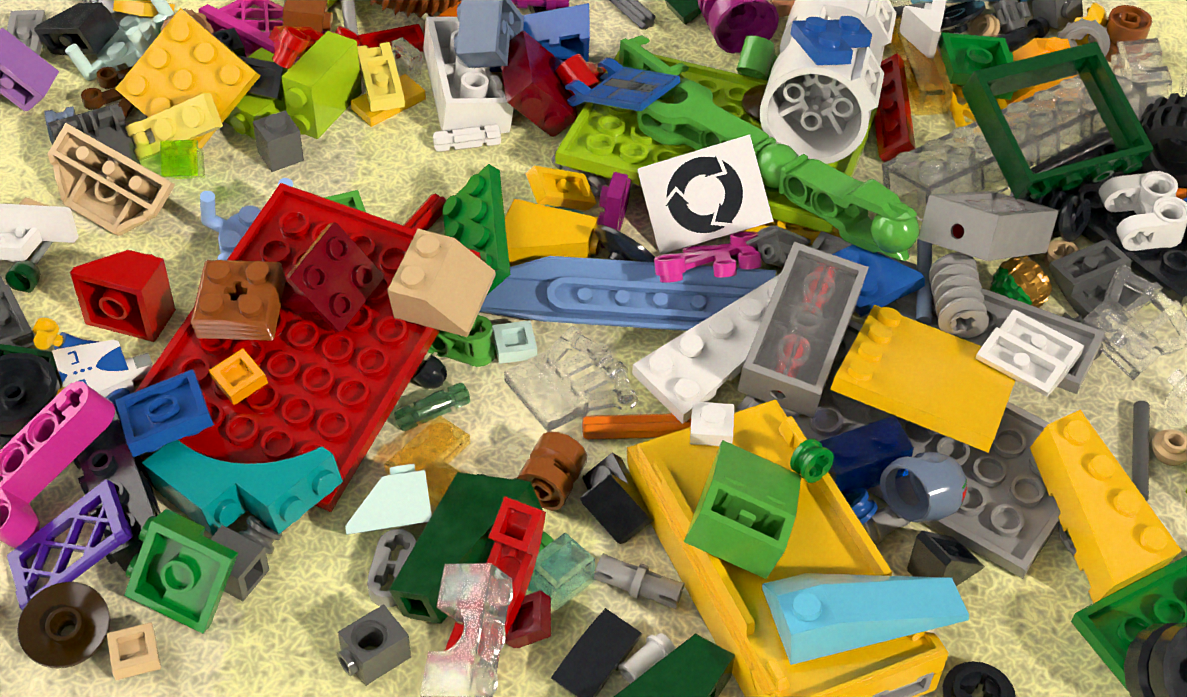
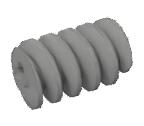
M955 252L946 254L936 260L930 268L929 280L934 305L936 306L939 328L941 331L962 339L979 336L989 325V317L984 303V295L981 292V282L979 281L975 259L972 256Z

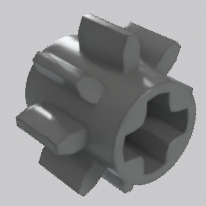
M1018 0L998 1L993 4L995 12L991 13V15L999 20L1000 28L1004 35L1015 29L1020 30L1026 27L1024 18L1031 16L1027 2L1022 1L1018 3Z

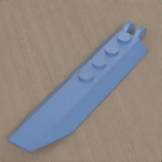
M548 256L510 267L511 275L486 296L479 312L543 322L688 331L774 278L776 270L737 268V275L715 277L713 266L700 265L686 270L683 273V280L665 283L660 282V276L655 274L654 262Z

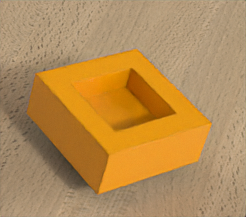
M244 349L239 350L209 370L214 382L233 405H236L268 383L264 372Z

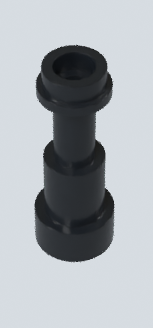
M1038 17L1029 20L1027 27L1022 30L1015 29L1005 35L998 34L994 37L1005 38L1009 51L1013 53L1024 46L1026 41L1034 37L1044 38L1048 34L1050 27L1045 18Z

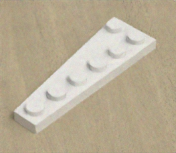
M781 273L633 364L632 374L682 424L691 418L693 401L709 402L716 395V390L727 380L732 381L741 372V367L745 363ZM776 321L773 323L785 329L789 327Z

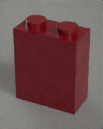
M522 30L509 41L507 66H501L506 100L508 104L549 136L555 137L574 123L578 117L576 106H570L567 102V99L572 95L565 89V85L555 72L557 67L563 62Z

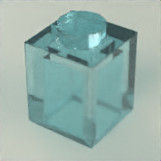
M565 532L538 553L527 589L530 594L541 590L551 597V607L557 611L594 582L595 558Z

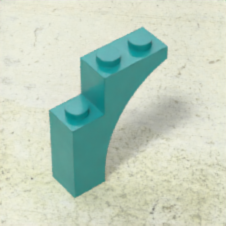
M176 440L164 445L142 462L154 489L193 521L206 527L205 530L212 536L222 525L228 527L246 511H249L277 534H280L343 482L334 455L324 447H319L311 452L281 461L243 464L206 457Z

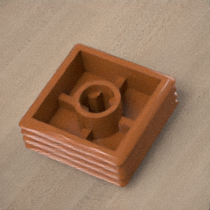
M205 261L191 318V324L193 329H195L194 332L197 338L273 340L286 282L285 273L281 267L282 264L280 262Z

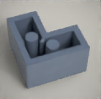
M462 0L461 4L457 7L459 31L458 35L454 38L456 55L468 68L507 66L509 41L523 30L524 16L511 0Z

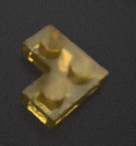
M439 415L384 464L385 473L390 475V467L415 464V471L425 470L429 501L432 506L437 508L456 473L460 472L448 463L470 444V435Z

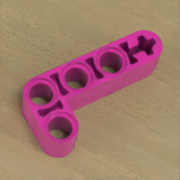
M76 381L66 386L0 450V541L14 549L38 532L40 528L39 519L29 503L90 445L113 420L115 415L114 404L84 382Z

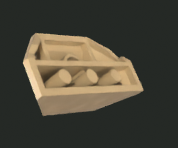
M65 123L47 153L50 164L54 168L55 180L63 204L117 236L123 235L157 217L175 186L169 180Z

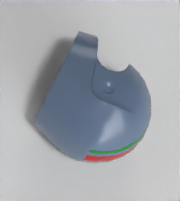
M923 452L916 454L915 457L898 458L885 468L880 479L882 494L888 506L899 517L909 522L938 521L956 513L961 507L967 493V479L962 467L953 457L938 452ZM900 468L910 471V482L919 501L917 505L911 506L906 504L897 492L895 477Z

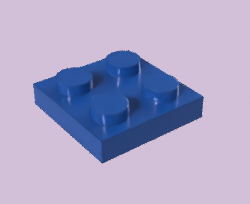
M193 369L115 400L126 442L133 457L146 452H154L163 445L186 436L196 435L203 429L214 425Z

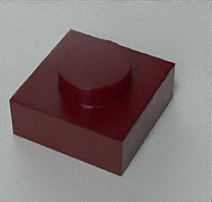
M539 590L524 597L516 619L505 638V643L512 648H521L551 637V597L543 591Z

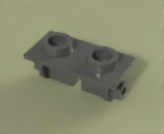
M778 226L763 228L758 231L757 237L746 241L748 246L759 250L761 259L765 263L784 267L794 242L803 245L811 243L810 239Z

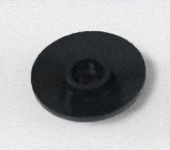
M968 1L947 7L943 15L940 31L948 30L949 33L959 34L968 29L967 23L984 11V2Z
M598 225L596 227L595 234L602 245L610 252L608 260L654 262L655 256L632 238L605 225Z

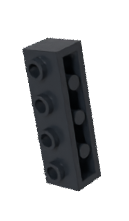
M115 408V415L109 426L73 462L79 470L82 469L84 475L79 477L78 480L85 495L105 479L114 483L133 537L105 557L110 564L117 562L126 573L133 557L140 553L143 541L139 540V535L143 525L150 516L156 517L161 511L147 473L142 465L140 455L133 457L127 445L120 416ZM99 504L90 511V516L98 517L103 504ZM106 526L104 531L105 539L113 534L110 526Z

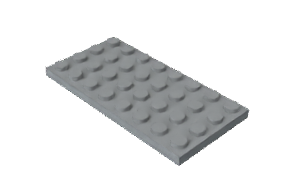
M850 320L814 418L781 407L786 416L793 417L807 440L810 438L816 439L822 444V447H826L833 452L834 460L830 468L831 471L859 487L865 488L868 492L884 501L880 484L881 475L885 468L896 459L915 457L916 454L923 452H938L953 457L962 467L967 479V493L963 504L956 513L938 521L923 523L944 535L952 536L962 545L1023 579L1060 523L1058 516L1061 513L1054 496H1049L1030 450V446L1050 423L1007 402L989 453L830 390L837 371L863 326ZM747 395L737 407L736 412L767 401ZM900 468L895 477L897 492L906 504L911 506L917 505L919 501L910 482V471Z

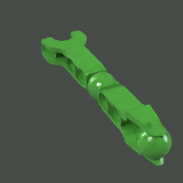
M686 80L674 87V104H666L656 100L642 111H637V121L640 130L661 144L688 145L696 150H700L750 135L765 186L779 189V193L786 195L791 202L832 224L835 228L839 229L840 236L846 242L872 253L879 251L897 261L904 262L910 258L908 249L914 245L919 236L917 213L913 208L902 203L897 194L874 179H869L866 182L858 181L820 160L808 159V156L805 154L798 156L789 145L776 143V139L769 137L763 130L713 103V94L707 87L692 80ZM651 117H653L654 119L658 120V121L661 122L662 124H661V125L657 124ZM868 210L876 213L873 220L869 218Z

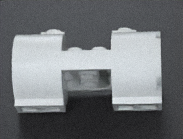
M795 0L782 36L780 55L777 57L771 70L760 106L762 129L769 137L775 138L776 143L789 145L798 156L805 154L808 156V159H817L825 164L847 157L861 144L868 129L871 110L878 107L884 72L880 66L885 45L891 43L897 14L889 0ZM841 16H853L860 19L872 33L870 47L851 48L853 50L851 64L816 65L790 34L792 21L806 20L808 17L834 20L839 19Z

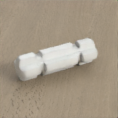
M496 124L484 126L482 130L478 126L453 129L452 133H448L447 130L436 131L433 133V143L437 152L450 151V147H454L455 150L482 147V143H486L487 146H494L501 143V132Z

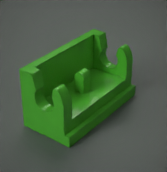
M643 35L629 40L626 38L620 40L619 64L623 67L677 76L689 70V67L684 63H678L670 67L648 50L641 47V45H645L650 41ZM680 78V83H679V84H681L682 82H684V81H686V80H689V79H687V78ZM674 87L667 93L662 95L659 99L663 100L665 98L673 96Z

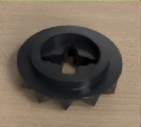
M972 661L956 665L947 673L942 684L943 697H972L970 694H973L979 684L983 685V697H1016L1013 685L1007 676L999 669L983 662Z

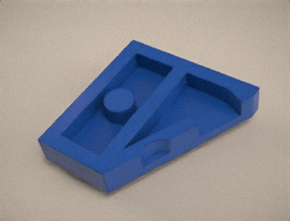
M852 244L832 254L869 267L854 309L860 318L869 314L874 305L879 307L886 306L925 287V278L922 273L878 252L872 253Z

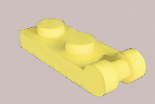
M390 42L379 43V47L367 48V45L357 46L359 66L371 112L405 107L404 94Z
M203 93L144 120L129 124L125 128L128 136L134 139L137 147L134 152L140 161L221 128L223 125L211 93ZM152 130L156 142L150 144L146 133Z

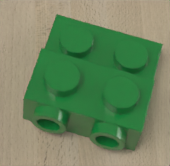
M941 32L938 46L950 84L965 86L974 71L1013 62V53L1009 51L1005 38ZM1018 90L995 95L994 97L995 99L1011 100L1013 93Z
M166 508L158 516H150L141 529L139 540L143 541L140 553L133 557L126 570L125 576L130 578L124 596L203 634L213 621L238 552L203 536L206 527Z

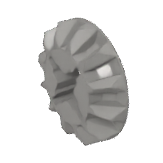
M1081 17L1079 21L1068 22L1066 27L1058 33V38L1068 39L1070 47L1077 46L1075 39L1082 40L1084 36L1089 34V43L1097 41L1104 56L1107 55L1110 48V38L1107 29L1100 25L1096 19L1090 21Z

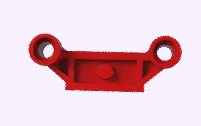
M274 26L268 37L274 42L275 53L272 60L279 66L290 69L296 58L302 57L324 34L314 30L312 27ZM339 26L335 32L336 34L356 40L357 46L362 41L356 33L345 27Z

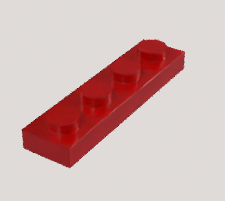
M898 53L883 60L880 66L884 72V78L874 120L878 155L885 164L916 150L905 65Z

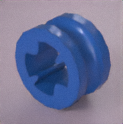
M856 488L845 494L844 498L861 524H864L873 517L878 507L874 500H868L869 493L865 488Z

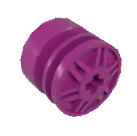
M698 0L700 11L718 47L727 53H740L746 36H759L770 40L778 28L779 15L772 0Z

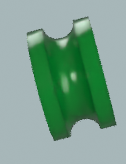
M810 438L805 440L796 448L791 457V469L797 474H801L802 478L808 483L819 481L822 476L827 474L833 464V452L826 447H822V444L816 439Z

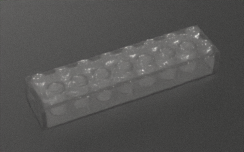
M1114 74L1140 121L1147 107V87L1132 81L1131 78ZM1079 75L1064 79L1060 84L1038 91L1033 96L1020 102L1011 103L1001 110L1033 174L1050 170L1113 140ZM977 121L964 127L955 128L947 135L929 140L916 149L900 153L896 158L882 163L883 185L897 194L902 203L913 208L917 213V219L921 222L923 221L929 195L980 191L1001 193L1010 189Z

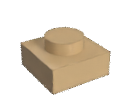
M152 622L106 633L115 681L161 669L157 640Z

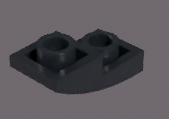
M605 608L573 646L551 679L575 697H596L614 670L618 671L619 664L625 661L642 636V633Z

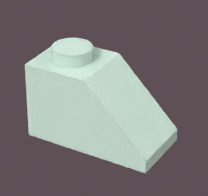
M415 464L390 467V475L381 477L345 525L346 534L429 522L432 515L425 470L415 471Z

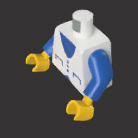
M45 317L39 318L33 327V332L36 334L33 342L38 349L46 350L54 345L55 350L52 353L63 384V388L58 390L56 396L70 383L80 381L110 400L118 411L115 400L134 393L133 382L144 379L153 366L149 353L125 359L119 341L114 339L100 342L83 340L65 332L58 334V324L52 319Z

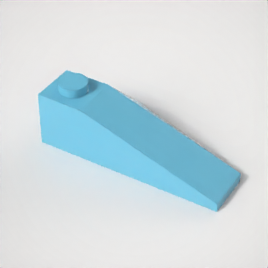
M804 573L762 584V590L790 665L969 620V613L953 579L948 577Z

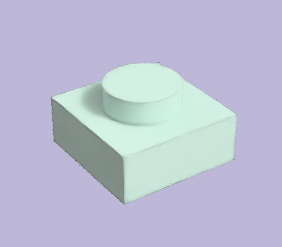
M531 320L492 325L499 364L537 359V345Z

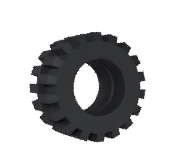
M1172 93L1168 99L1162 96L1156 99L1155 104L1150 103L1141 116L1139 122L1154 150L1141 162L1143 166L1137 171L1140 174L1152 171L1168 173L1176 179L1178 188L1187 187V146L1176 144L1169 138H1178L1187 142V93L1185 97H1180L1179 93Z

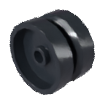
M9 353L0 356V450L56 397L60 389L54 367L42 357L30 353Z
M1187 622L1156 623L1141 630L1128 647L1124 662L1125 684L1131 697H1187Z

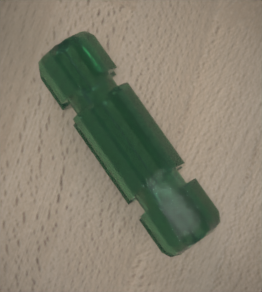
M459 382L447 387L448 392L440 390L413 402V407L408 404L398 408L394 412L395 421L402 431H408L417 427L418 421L424 424L451 412L450 407L454 406L458 409L469 404L470 394L463 383Z

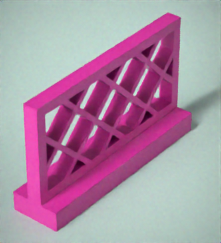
M236 0L220 9L209 4L199 8V13L206 15V20L211 24L214 33L219 30L235 28L245 47L246 57L261 47L273 54L275 53L274 42L268 37L271 34L270 30H273L274 26H283V20L269 19H283L284 7L270 0ZM252 5H256V6H258V7H260V8H249V7H251ZM245 18L265 19V20H245ZM297 57L296 60H295V62H294V64H295L301 57Z

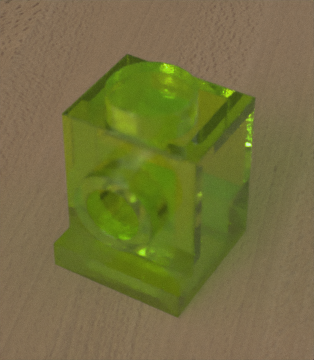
M198 140L160 141L162 177L167 179L205 178L204 150L198 148Z

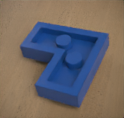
M841 16L839 19L834 20L808 17L806 20L792 21L790 32L791 36L816 65L851 64L853 55L851 48L870 47L872 33L860 19L853 16Z

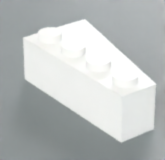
M426 17L423 50L441 131L447 130L448 133H452L453 129L478 126L482 130L484 126L496 124L499 126L501 133L510 132L514 108L507 103L499 77L497 75L493 76L488 67L468 68L455 53L454 38L458 35L459 31L458 17Z

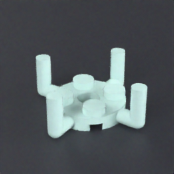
M151 0L158 11V14L152 19L139 18L133 14L124 17L120 21V26H118L119 30L97 54L98 59L90 64L77 44L68 46L65 52L82 76L88 81L97 78V71L104 67H113L117 71L119 69L116 65L126 63L128 67H132L157 38L164 20L174 15V11L166 0Z

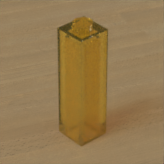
M896 16L889 46L892 54L898 53L904 61L908 95L915 116L948 114L954 88L949 82L938 49L936 48L934 59L927 58L900 33L902 16Z

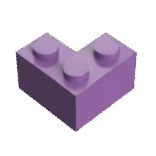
M2 27L0 29V93L23 111H29L45 97L59 71Z

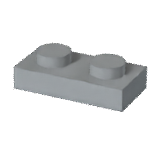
M11 11L7 31L39 56L43 42L34 28L47 20L45 11Z

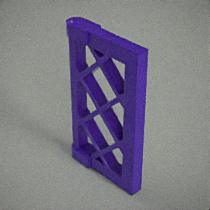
M105 479L7 554L17 590L15 593L22 611L31 598L41 590L57 583L74 581L118 546L126 543L133 537L114 483ZM99 504H103L98 517L88 516L90 511ZM84 523L95 524L87 546L76 545ZM106 526H110L113 534L100 543ZM71 527L65 543L54 542L56 537ZM51 548L61 549L53 572L42 571ZM73 551L84 553L80 559L67 568ZM37 553L32 567L29 569L26 560ZM39 577L49 578V582L35 592Z

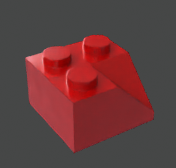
M125 250L73 267L70 272L82 315L87 325L155 342L176 311L164 258L156 257L152 254Z

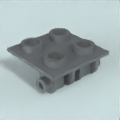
M118 103L48 123L54 141L65 123L140 164L135 155V148L131 137L128 136L125 128V117L122 108L118 106Z

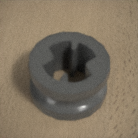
M248 516L246 520L248 528L240 530L239 534L264 546L266 553L272 554L274 551L272 543L274 540H280L282 533H276L257 517Z

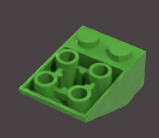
M722 440L684 542L767 579L785 552L797 513L801 475Z

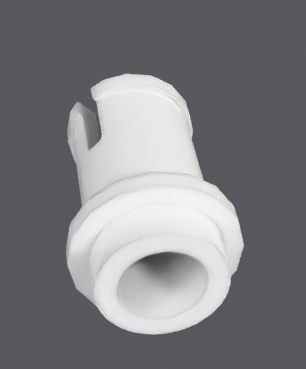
M659 633L656 636L649 635L646 638V644L625 662L620 663L618 668L621 670L622 677L631 684L676 648L672 641L663 633Z

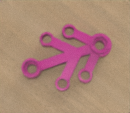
M745 231L733 233L730 235V243L690 246L683 248V253L659 255L654 258L655 274L660 276V282H677L683 280V273L686 270L713 262L715 277H731L737 275L736 260L731 259L730 256L732 255L738 258L740 269L759 268L762 266L761 253L758 252V249L746 244V241L757 237L758 232Z

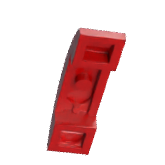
M504 496L489 535L490 539L495 540L465 620L463 624L455 622L439 665L481 682L502 648L507 633L514 623L525 597L539 553L545 523V511Z

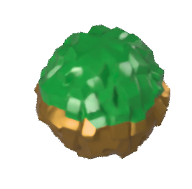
M1026 255L1022 258L1020 256L1012 257L1007 261H1002L999 268L993 274L990 291L1040 308L1049 299L1052 285L1040 265Z

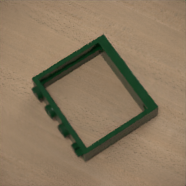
M1097 41L974 71L961 90L1015 200L1031 196L1032 199H1037L1058 188H1062L1064 191L1070 190L1083 181L1091 179L1093 182H1099L1120 171H1123L1124 174L1132 173L1143 166L1141 162L1154 150ZM1079 75L1119 151L1033 174L994 96Z

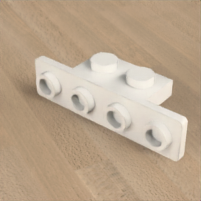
M0 204V260H8L10 262L25 261L42 241L74 243L79 237L69 207Z

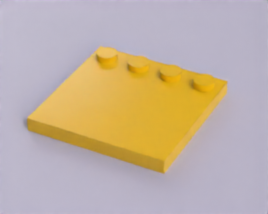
M874 305L837 371L830 390L989 453L1015 379L975 359L982 346L902 316L893 308Z

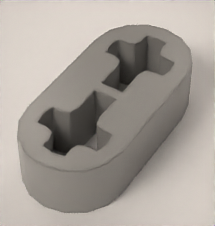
M393 529L387 531L378 541L367 582L370 599L378 606L384 604L386 607H393L397 605L390 591H382L381 586L386 584L388 574L393 575L395 580L416 544L414 536L406 530ZM397 545L404 546V550L399 552L397 561H392L391 551L395 550Z

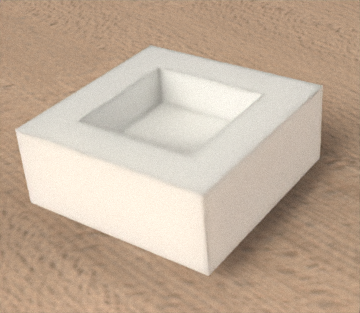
M693 401L690 444L720 446L722 440L732 444L734 404Z

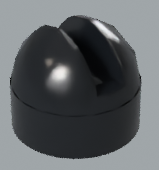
M431 354L417 371L413 380L428 389H436L442 386L446 380V367L438 358Z

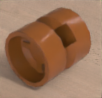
M1121 5L1111 10L1106 24L1110 38V48L1105 56L1108 62L1128 66L1139 61L1152 25V17L1148 12L1131 5Z
M551 431L543 433L533 448L530 459L524 464L517 478L531 481L542 508L550 511L561 509L573 489V483L579 478L587 463V453L582 445L569 435Z

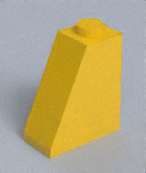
M519 199L513 200L505 216L510 267L548 256L590 258L592 254L598 255L601 242L595 234V229L598 226V217Z

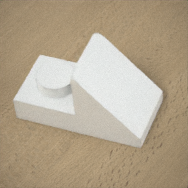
M933 0L932 4L925 3L924 9L912 6H905L903 9L900 33L927 58L934 59L946 0Z

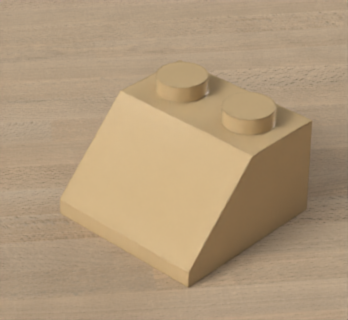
M417 229L387 290L394 318L468 337L496 276L495 270L455 238Z

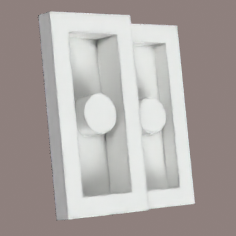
M1013 309L1002 326L994 329L976 354L975 359L1047 397L1064 379L1081 356L1084 345Z

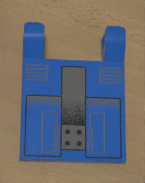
M605 58L597 64L598 67H603L608 72L599 77L601 81L599 85L591 89L580 80H573L565 86V89L572 90L575 94L567 99L570 106H577L585 101L642 111L679 84L680 76L623 67L614 59Z

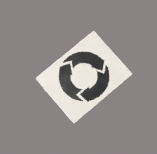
M750 135L637 169L660 254L774 222Z

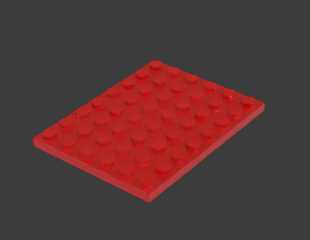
M280 183L227 259L228 261L280 262L286 277L327 225L336 222L383 273L384 278L342 332H335L317 312L295 314L285 303L294 292L287 280L285 282L275 337L271 341L197 338L194 332L195 329H193L191 324L192 309L136 391L193 369L214 425L203 429L196 435L186 436L178 440L195 452L216 460L243 464L268 463L294 458L319 447H324L334 455L343 482L314 506L332 512L440 330L394 318L387 291L417 230ZM469 249L481 259L480 252ZM244 349L264 372L268 383L236 405H233L214 382L209 370L239 350Z

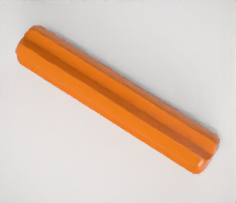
M672 413L591 415L583 417L582 421L583 437L587 440L657 438L691 427V418L682 424Z

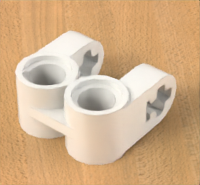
M1152 171L1144 174L1118 176L1107 180L1101 185L1099 195L1108 211L1122 212L1134 210L1137 214L1125 218L1117 226L1118 237L1125 249L1137 251L1162 247L1171 248L1181 243L1187 226V202L1176 197L1178 183L1170 174Z

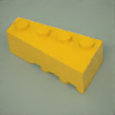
M1081 410L1056 420L1044 428L1030 446V450L1049 496H1054L1061 513L1058 519L1063 531H1068L1077 551L1074 554V558L1079 570L1086 573L1091 586L1088 592L1093 603L1165 567L1182 551Z

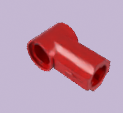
M576 54L559 65L555 72L565 86L573 80H580L593 89L599 84V77L606 72V69L598 67V63L586 62L581 54ZM568 90L572 96L575 95L572 90Z

